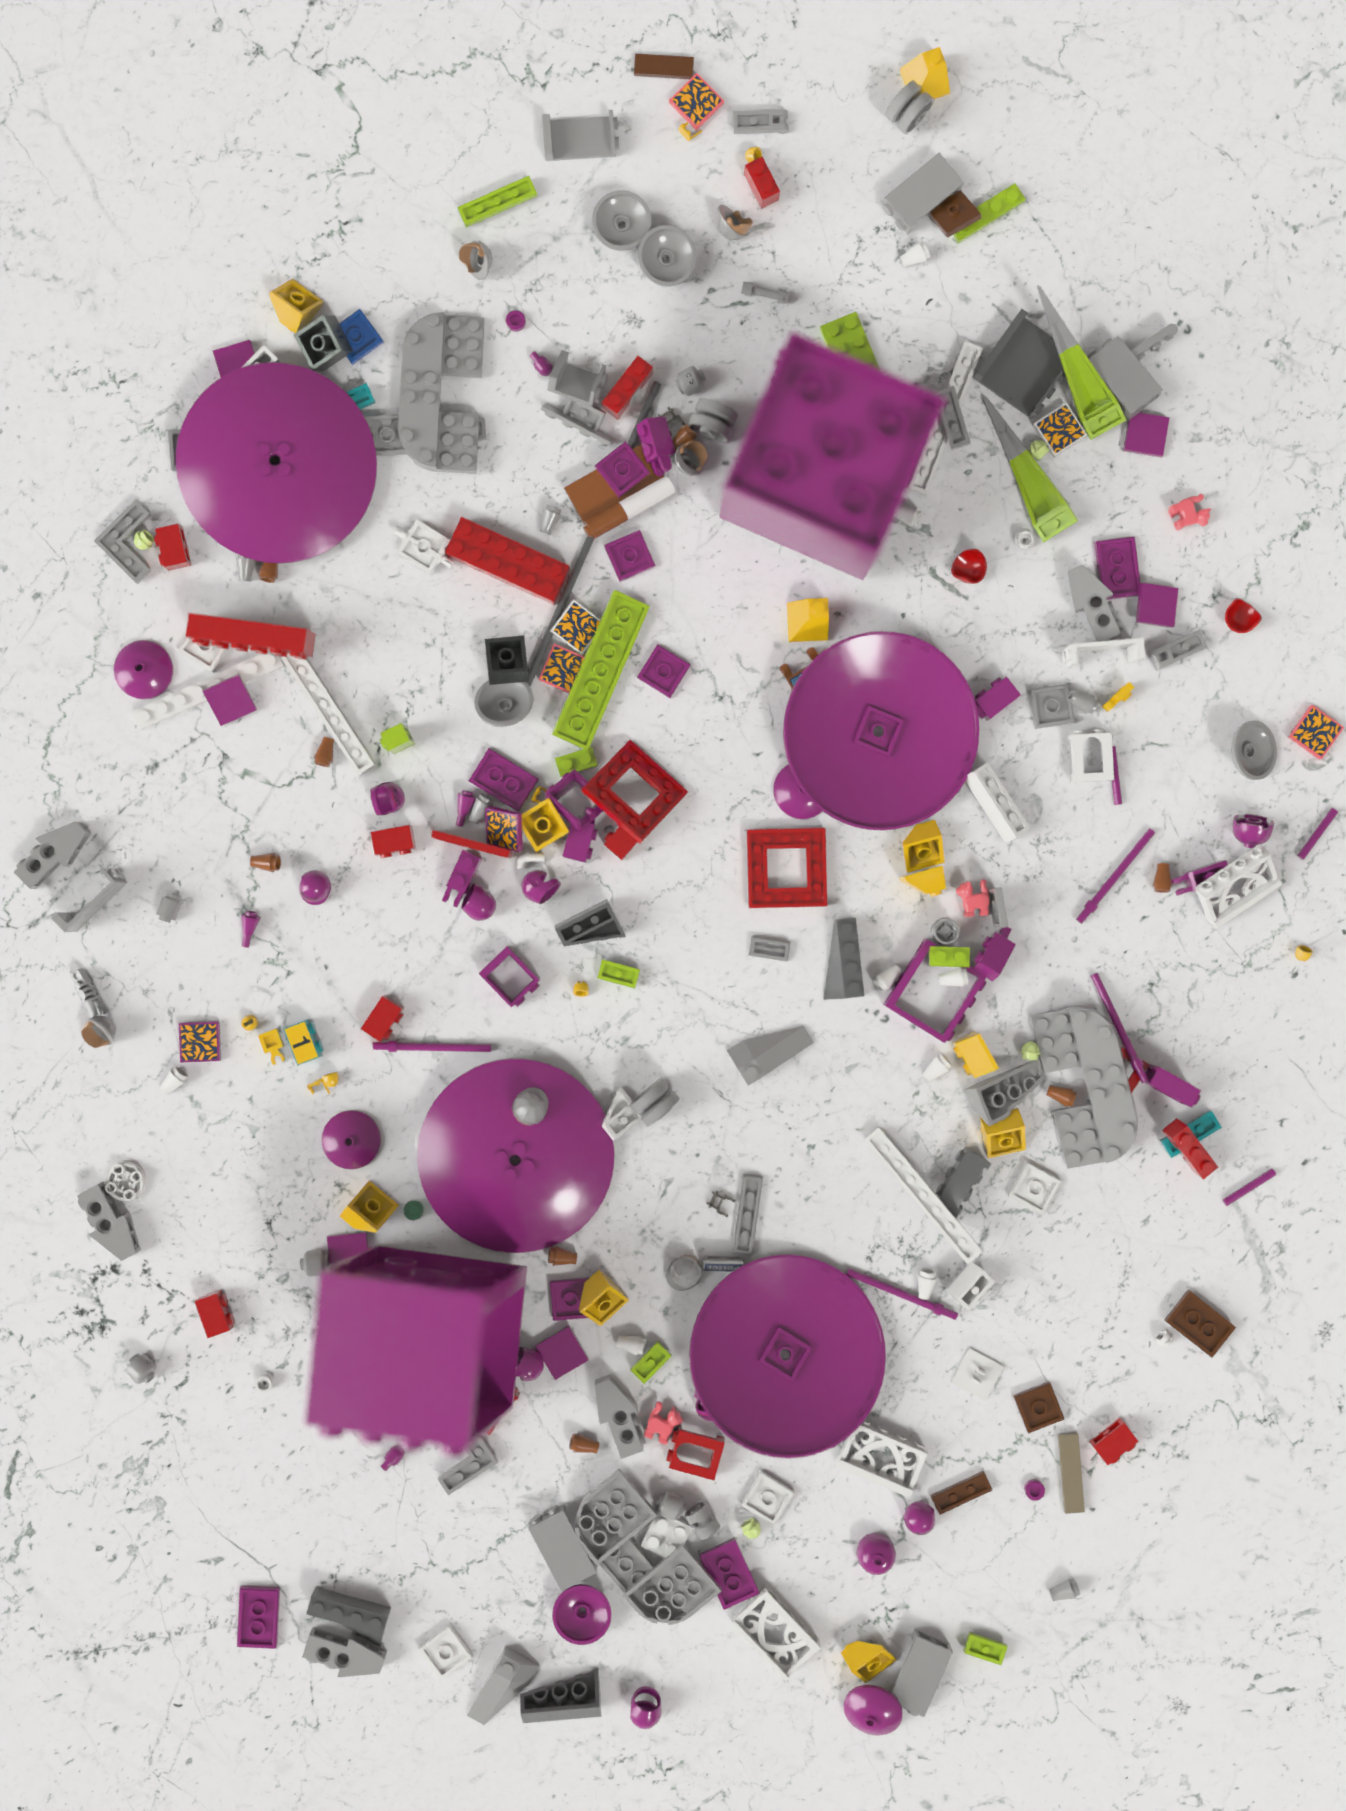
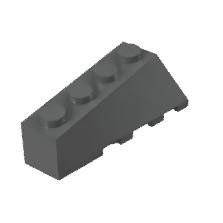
M856 918L834 920L823 1000L865 996Z
M966 1147L963 1150H959L955 1157V1165L947 1170L945 1175L947 1179L944 1184L938 1186L935 1192L955 1218H957L963 1208V1205H961L962 1201L966 1202L972 1195V1186L979 1184L982 1180L983 1169H989L991 1166L988 1160Z
M315 1587L306 1614L339 1623L376 1645L381 1646L391 1607Z
M596 1668L591 1670L592 1672L575 1675V1678L566 1681L560 1680L555 1682L556 1684L543 1686L520 1694L522 1722L534 1723L602 1717L599 1669Z

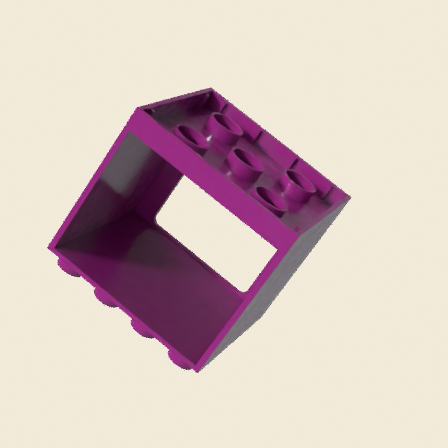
M791 331L784 349H779L777 355L780 358H775L774 364L776 367L724 483L719 518L860 580H864L881 551L947 399Z
M376 1245L321 1271L305 1425L319 1427L318 1434L328 1438L342 1437L344 1431L359 1433L358 1440L366 1444H380L384 1442V1437L399 1439V1447L405 1450H422L425 1444L440 1446V1454L444 1456H464L466 1450L476 1445L477 1441L485 1434H488L489 1430L513 1409L527 1266Z

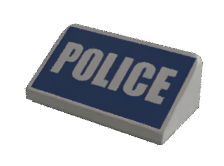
M703 1257L704 1271L733 1272L743 1266L742 1257Z

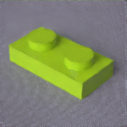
M589 747L588 751L583 749L555 758L560 777L570 773L573 769L580 772L598 766L592 747Z
M929 946V966L970 967V948Z
M602 959L597 978L635 989L640 969Z
M657 1341L630 1368V1371L645 1384L668 1361L672 1354Z
M969 1632L963 1652L1002 1666L1008 1647L1005 1643Z

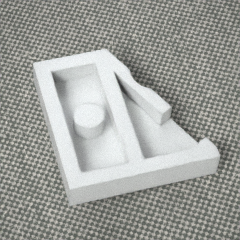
M622 1087L617 1090L601 1125L613 1141L638 1123L643 1115L641 1112L635 1113L630 1107L633 1101Z

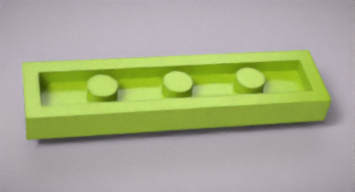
M526 176L457 208L467 228L537 197V192L530 176Z
M1016 183L976 207L981 213L982 219L953 235L958 244L1025 202L1026 199Z

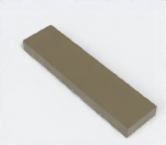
M1077 1432L1058 1434L1064 1513L1085 1512L1079 1435Z

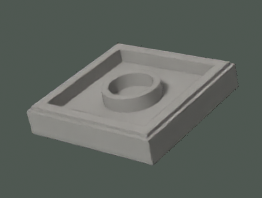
M1069 684L1029 690L1035 729L1075 723L1072 703L1067 701L1068 694L1070 693Z
M1002 887L990 888L988 890L993 926L998 928L1008 927Z

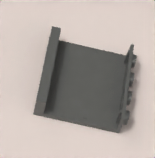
M1021 309L973 379L1031 419L1034 414L1039 415L1045 406L1042 402L1045 398H1051L1056 391L1054 385L1056 382L1061 383L1063 381L1065 373L1053 337L1027 320L1025 317L1028 312Z

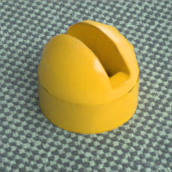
M751 147L745 153V158L749 163L762 157V151L759 147Z
M1298 945L1295 957L1297 960L1305 962L1310 959L1313 950L1305 945Z
M577 981L573 987V994L579 997L587 996L589 994V985L585 981H582V983Z
M247 1015L243 1017L241 1025L247 1031L254 1030L258 1026V1019L254 1015ZM251 1019L253 1020L254 1023L245 1026L246 1022H248Z
M337 1072L322 1076L324 1084L328 1087H335L339 1082Z

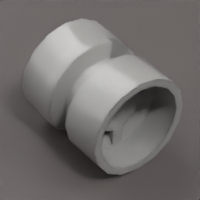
M947 918L936 920L930 929L931 937L936 942L942 944L953 943L959 937L960 932L958 924L952 919Z
M706 1501L697 1503L684 1514L690 1526H694L693 1531L699 1540L710 1537L720 1528L716 1517L711 1515L712 1511Z

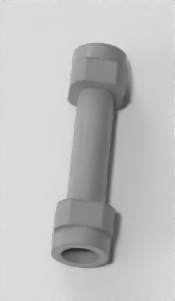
M743 282L741 294L746 296L755 294L778 300L777 303L787 304L790 293L782 289L778 292L753 286L752 282Z

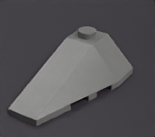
M801 1026L743 1040L728 1049L727 1052L749 1086L814 1042L805 1027Z
M1040 1059L983 1080L964 1090L971 1108L988 1126H991L1007 1118L1013 1108L1019 1105L1022 1099L1046 1078V1074Z
M505 1646L467 1716L485 1725L530 1684L539 1668V1664Z

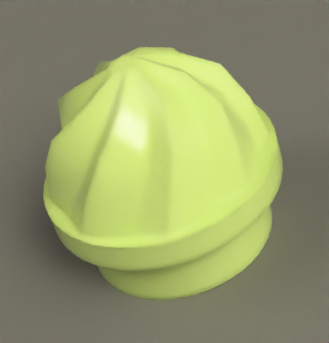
M1036 440L1031 443L1029 452L1039 461L1050 449L1047 447V443Z
M145 529L138 531L134 536V544L141 550L150 549L152 543L155 542L152 534Z
M1032 1041L1025 1043L1020 1051L1022 1059L1038 1060V1055H1040L1039 1046Z
M753 1517L741 1525L742 1533L749 1539H755L760 1535V1523Z

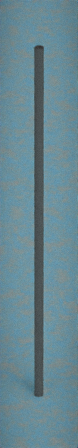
M657 381L653 382L627 442L631 449L634 448L639 437L636 425L647 418L661 386ZM586 537L528 671L529 681L527 683L530 687L553 636L550 630L562 615L594 541L592 537Z

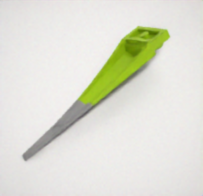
M1037 285L1079 419L1088 438L1092 440L1126 421V418L1116 398L1079 346L1041 286Z
M984 396L983 400L1015 475L1032 524L1044 543L1079 520L1071 509L1069 502L989 399Z

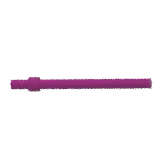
M1149 828L1092 900L1087 901L1084 905V910L1076 918L1077 922L1082 924L1091 913L1095 912L1099 902L1153 837L1155 832Z
M1099 974L1091 975L1095 987L1128 1053L1132 1069L1136 1070L1142 1084L1148 1082L1149 1079L1143 1068V1061L1141 1058H1138Z
M389 1040V1042H373V1050H388V1052H397V1050L491 1052V1044L398 1043L397 1040Z
M848 1268L846 1275L932 1310V1313L936 1315H944L953 1320L957 1319L958 1313L945 1308L941 1303H933L921 1299L914 1294Z

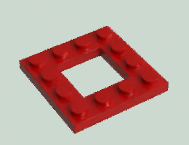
M631 740L581 789L590 800L639 844L688 793L683 786ZM630 768L659 793L640 815L611 790L615 783Z
M826 828L747 830L748 908L827 906ZM806 848L807 887L768 888L767 849Z

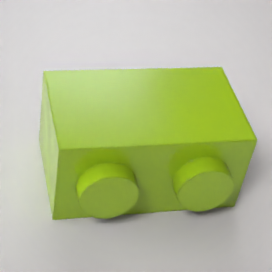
M399 723L380 733L382 738L379 740L382 747L387 752L389 751L393 754L415 744L407 726L403 723Z

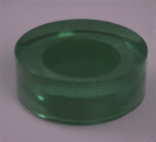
M418 1200L408 1201L403 1210L405 1217L409 1220L419 1219L424 1212L423 1204Z

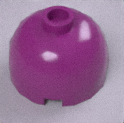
M1244 814L1245 818H1239V815L1234 816L1233 834L1239 842L1244 844V847L1254 848L1256 845L1264 844L1271 837L1274 828L1273 820L1269 823L1266 817Z
M873 1532L865 1535L859 1541L856 1555L859 1564L866 1572L872 1575H882L892 1569L896 1559V1551L893 1542L888 1536Z

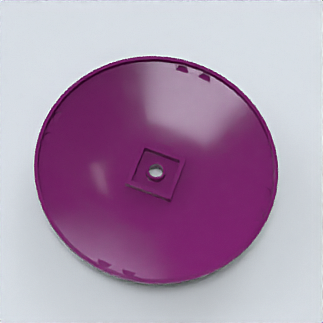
M272 362L249 365L234 370L212 383L202 392L190 408L182 424L176 449V470L184 501L192 516L209 536L220 545L240 556L260 562L282 564L304 561L319 556L334 548L351 534L365 515L371 502L377 477V457L373 436L368 423L356 403L343 389L327 377L313 370L293 364ZM273 455H278L281 458V462L277 466L270 464V458Z
M886 631L868 632L854 635L833 644L812 660L802 672L791 691L786 705L783 723L784 749L790 770L797 784L809 800L821 811L853 827L867 830H895L914 825L931 817L947 805L959 792L967 780V775L970 773L976 758L979 744V716L968 682L958 667L943 652L933 645L907 634ZM876 726H881L883 729V734L880 737H876L873 734V729Z
M509 1058L476 1066L453 1080L439 1094L424 1119L417 1147V1164L422 1188L433 1210L440 1219L455 1233L473 1244L507 1253L532 1252L551 1247L571 1237L589 1222L607 1194L614 1168V1143L601 1126L606 1115L597 1099L579 1080L551 1064L531 1059ZM527 1088L541 1089L548 1098L547 1112L543 1120L537 1124L524 1125L517 1121L513 1113L514 1100ZM512 1155H518L521 1158V1162L514 1165L510 1162L509 1158Z
M774 1255L751 1261L737 1268L720 1281L704 1301L693 1326L690 1339L689 1362L692 1382L703 1409L712 1422L727 1437L744 1448L761 1455L775 1458H801L824 1452L838 1445L857 1430L867 1418L879 1396L883 1383L886 1351L882 1327L874 1307L853 1280L837 1268L814 1258L799 1255ZM783 1349H788L790 1352V1357L787 1360H782L780 1357V1352Z

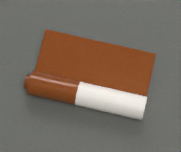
M641 444L632 450L650 473L619 498L597 469L564 487L585 525L583 530L588 538L596 539L675 494L674 486L667 476L663 474L659 477L654 474L651 463L646 462Z

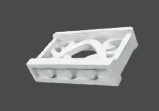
M1257 845L1195 887L1205 912V918L1215 928L1218 929L1282 885L1272 862L1271 853L1262 845ZM1240 878H1248L1241 889L1235 893H1228L1235 881Z
M864 1420L857 1430L846 1438L841 1452L836 1459V1464L838 1468L910 1498L928 1452L923 1444L916 1441L911 1443L900 1434L892 1435L886 1428L881 1426L876 1428L871 1426L869 1421ZM864 1431L868 1433L869 1437L868 1439L861 1437V1441L864 1444L861 1447L857 1444L855 1437L858 1432ZM853 1444L858 1450L850 1458H847L846 1456ZM896 1445L902 1447V1449L899 1451ZM888 1446L894 1455L896 1463H888L877 1471L875 1470L874 1459L869 1451ZM907 1452H914L917 1456L916 1462L912 1465H903V1462H908L912 1459L905 1456ZM864 1455H866L870 1460V1463L868 1465L862 1464V1461L866 1460V1458L863 1457ZM897 1468V1471L892 1470L893 1475L889 1476L886 1474L887 1469ZM904 1470H912L908 1482L905 1483Z
M764 1585L759 1591L760 1594L754 1596L740 1611L731 1617L732 1628L738 1635L742 1634L746 1638L745 1641L751 1649L755 1648L759 1652L760 1658L766 1664L769 1662L773 1666L772 1669L779 1678L783 1677L787 1681L809 1657L821 1649L819 1640ZM762 1600L765 1601L760 1612L753 1610ZM772 1613H776V1614L778 1615V1617H777V1619L772 1620V1619L767 1618V1615H768L770 1618H772V1617H771V1614H772ZM747 1615L758 1617V1621L756 1619L748 1620L753 1623L751 1628L746 1627L743 1623ZM765 1622L771 1625H779L785 1622L787 1624L784 1629L786 1643L765 1641ZM790 1632L796 1633L795 1637H791L792 1642L788 1638ZM807 1645L808 1647L797 1657L795 1650ZM791 1651L793 1661L789 1665L781 1664L779 1658L784 1656L787 1661V1652Z

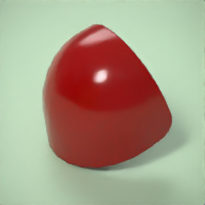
M967 549L956 557L951 567V573L953 577L961 582L976 584L985 577L987 562L980 550Z
M1235 598L1225 613L1227 626L1236 633L1250 632L1262 620L1261 614L1252 605L1240 598Z

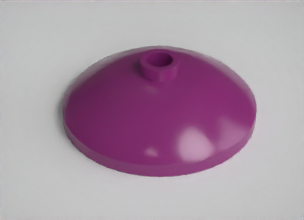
M139 640L126 645L118 653L114 663V677L118 686L127 695L137 699H151L162 694L170 685L173 677V663L170 655L163 647L151 641ZM138 665H142V670L138 672Z
M789 764L786 765L778 773L773 786V794L778 807L785 814L796 819H809L817 816L822 811L800 791V787L790 770Z
M355 1110L340 1112L333 1116L324 1127L322 1133L324 1153L333 1164L340 1168L358 1169L364 1167L376 1157L380 1149L381 1135L375 1121L363 1112ZM347 1138H350L352 1140L351 1145H348L346 1143Z
M586 1584L571 1586L564 1590L554 1603L552 1611L554 1627L558 1634L570 1643L577 1645L594 1643L604 1636L610 1626L611 1606L607 1597L599 1589ZM584 1607L586 1611L581 1612L579 1608Z
M875 1685L857 1686L848 1692L844 1700L843 1709L847 1720L863 1733L876 1736L886 1735L895 1731L901 1724L903 1711L899 1700L882 1687Z

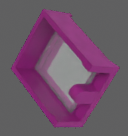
M573 769L570 773L564 774L558 783L551 785L547 789L545 796L546 799H551L558 813L577 832H580L599 816L603 810L581 791L588 781Z

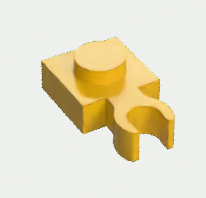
M1130 682L1124 684L1102 707L1108 712L1119 701L1125 702L1132 695L1130 691L1135 687Z
M278 1028L258 1035L264 1053L271 1052V1062L273 1065L277 1064L275 1061L276 1056H280L282 1062L285 1061V1055L279 1049L284 1047V1043Z

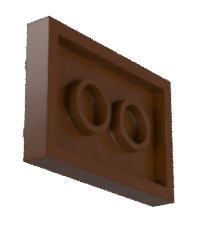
M1190 1290L1185 1292L1164 1319L1165 1322L1211 1358H1213L1236 1328Z

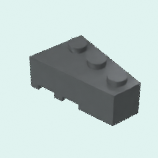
M607 899L555 925V930L563 946L626 937Z

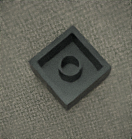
M323 314L294 334L313 371H325L353 352L335 315Z
M524 635L485 639L489 685L529 681Z

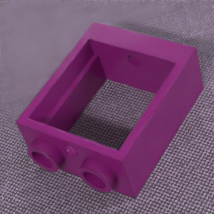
M506 946L478 973L510 1007L514 1005L520 1006L526 1000L524 995L529 991L533 993L540 986L538 982L541 980L509 946ZM509 956L533 979L514 999L490 976Z
M1152 1064L1148 1066L1145 1072L1149 1081L1145 1082V1084L1192 1108L1193 1105L1198 1103L1201 1097L1200 1089L1161 1067Z

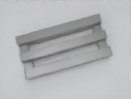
M752 936L749 956L788 962L791 942ZM755 941L785 945L786 949L755 945ZM755 948L785 953L784 957H780L768 954L755 953L753 951Z

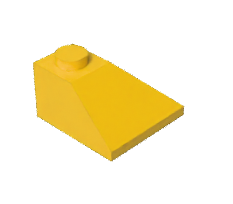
M940 47L921 53L900 68L905 85L915 80L922 87L921 94L928 92L934 99L950 94L947 65Z
M293 278L272 290L269 294L280 323L295 334L311 322L324 303L323 300Z
M828 598L804 599L787 603L789 642L828 641Z
M931 820L916 824L902 842L907 873L945 863L942 834L936 821Z
M936 866L899 877L900 881L923 894H930L931 897L942 894L941 890L946 889L943 866Z
M369 1180L339 1217L354 1229L377 1233L398 1208L399 1204Z
M598 1270L584 1283L579 1311L601 1327L629 1299L607 1275Z
M861 1641L849 1643L840 1652L851 1672L864 1683L869 1682L897 1661L896 1657L882 1645Z

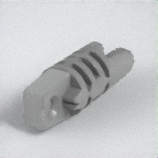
M81 968L72 972L70 975L75 990H78L77 994L80 996V1000L84 1001L82 1004L89 1017L92 1018L97 1016V1014H105V1007L100 996L96 995L98 992L95 990V986L91 985L93 982L85 970Z

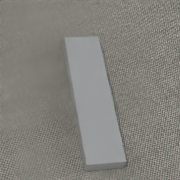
M743 1174L733 1253L752 1255L763 1182V1177Z

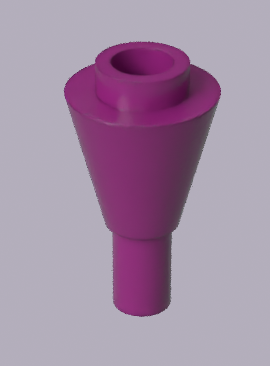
M462 790L461 793H457L458 816L456 826L463 827L465 817L476 799L471 791Z
M246 911V913L241 914L242 947L249 948L251 936L261 919L257 912Z

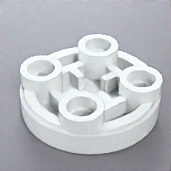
M130 1161L120 1162L111 1167L105 1179L106 1192L119 1201H131L142 1194L146 1186V1175L143 1169Z

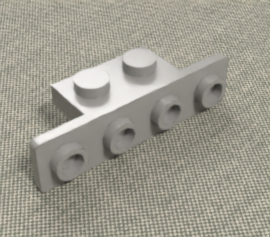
M569 398L563 411L548 403L541 407V410L545 412L547 417L557 418L566 427H574L580 430V434L597 439L600 445L611 446L616 440L599 430L607 412L594 405L590 406Z

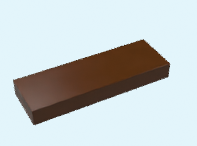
M635 53L634 76L691 79L693 77L694 57Z
M981 1471L930 1496L939 1515L993 1489L985 1472Z

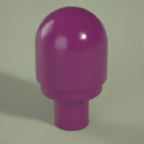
M533 351L530 354V358L534 361V368L540 375L549 376L553 370L552 363L543 355L539 356L536 351Z
M399 1445L391 1447L385 1454V1461L381 1468L387 1471L391 1465H397L404 1457V1449L400 1448Z

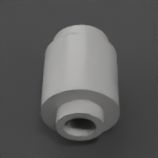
M169 893L162 897L156 913L160 915L159 920L168 923L171 922V919L176 920L182 904L180 903L181 897Z

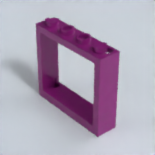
M924 939L883 1005L936 1039L946 1043V1041H950L953 1038L956 1025H960L965 1019L966 1015L964 1013L968 1007L971 1008L975 1003V995L978 990L981 992L987 983L985 981L986 977L973 970L971 966L961 967L962 969L966 968L967 972L977 979L944 1032L940 1034L895 1005L928 953L929 946H938L930 940Z

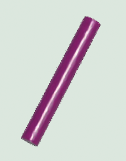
M1112 746L1114 805H1121L1122 797L1116 746Z
M1330 809L1297 855L1300 859L1304 860L1338 814L1336 809Z
M1273 1169L1268 1170L1222 1200L1223 1203L1228 1206L1276 1176Z

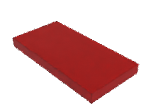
M432 830L431 837L434 839L509 859L512 858L513 851Z

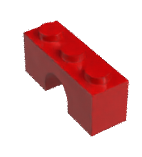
M637 355L602 401V409L619 420L630 405V401L639 388L642 389L654 374L653 366Z
M1178 1118L1162 1129V1132L1169 1141L1184 1155L1183 1159L1192 1171L1203 1180L1218 1168L1189 1127Z

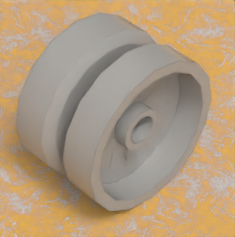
M915 80L910 81L901 89L885 112V116L892 123L899 120L897 128L905 135L910 133L922 121L935 101L928 92L921 94L922 87Z
M705 397L699 398L695 407L697 414H692L688 426L701 436L726 443L732 432L729 427L734 426L738 418L737 412L719 401Z
M663 1078L653 1083L630 1104L635 1113H640L648 1108L641 1117V1120L647 1127L665 1116L680 1100L674 1091L666 1093L663 1097L661 1096L668 1089V1084Z

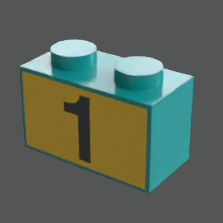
M309 1019L283 1029L297 1066L323 1056V1045L320 1040L317 1041L315 1033H317L316 1027L313 1022L310 1023Z

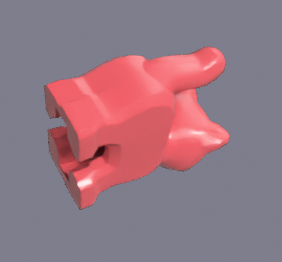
M1203 494L1181 500L1178 504L1176 503L1169 507L1168 512L1171 518L1175 517L1176 514L1180 516V519L1174 522L1176 530H1181L1183 527L1193 524L1201 526L1208 524L1211 508L1201 509L1196 512L1194 503L1203 500Z
M982 879L980 882L981 893L972 894L973 888L968 881L961 883L956 889V894L963 899L964 917L975 916L974 910L977 908L980 910V916L989 915L990 897L985 879Z
M658 1401L648 1418V1425L645 1428L644 1436L652 1439L654 1433H659V1442L667 1445L668 1437L672 1433L673 1428L681 1425L683 1418L680 1412L675 1409V1406L669 1411L667 1419L659 1415L662 1403Z

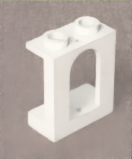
M1105 729L1093 730L1094 733L1086 734V730L1074 731V734L1068 736V739H1071L1073 774L1070 775V783L1114 780L1112 733H1106ZM1087 738H1097L1101 742L1102 773H1084L1083 743Z

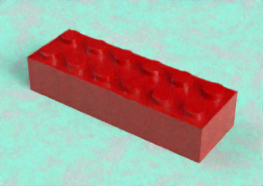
M463 517L460 518L445 551L447 557L555 605L570 572L569 565Z
M188 613L185 637L192 639L191 642L199 646L209 647V644L220 649H229V646H231V648L242 652H248V649L255 651V653L267 655L270 652L275 654V656L287 657V654H290L295 659L306 660L307 657L313 658L316 634L305 628Z

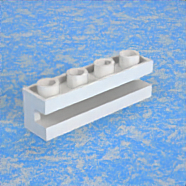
M988 762L975 768L967 775L968 777L965 782L1005 843L1018 838L1030 829V826Z

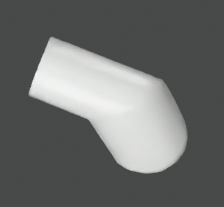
M528 852L517 858V868L527 869V862H544L545 854Z

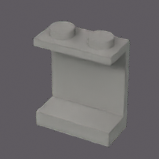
M561 350L549 376L547 391L592 406L594 400L600 397L601 385L605 386L608 377V374H605L606 365L603 364L599 374H595L567 364L569 352Z

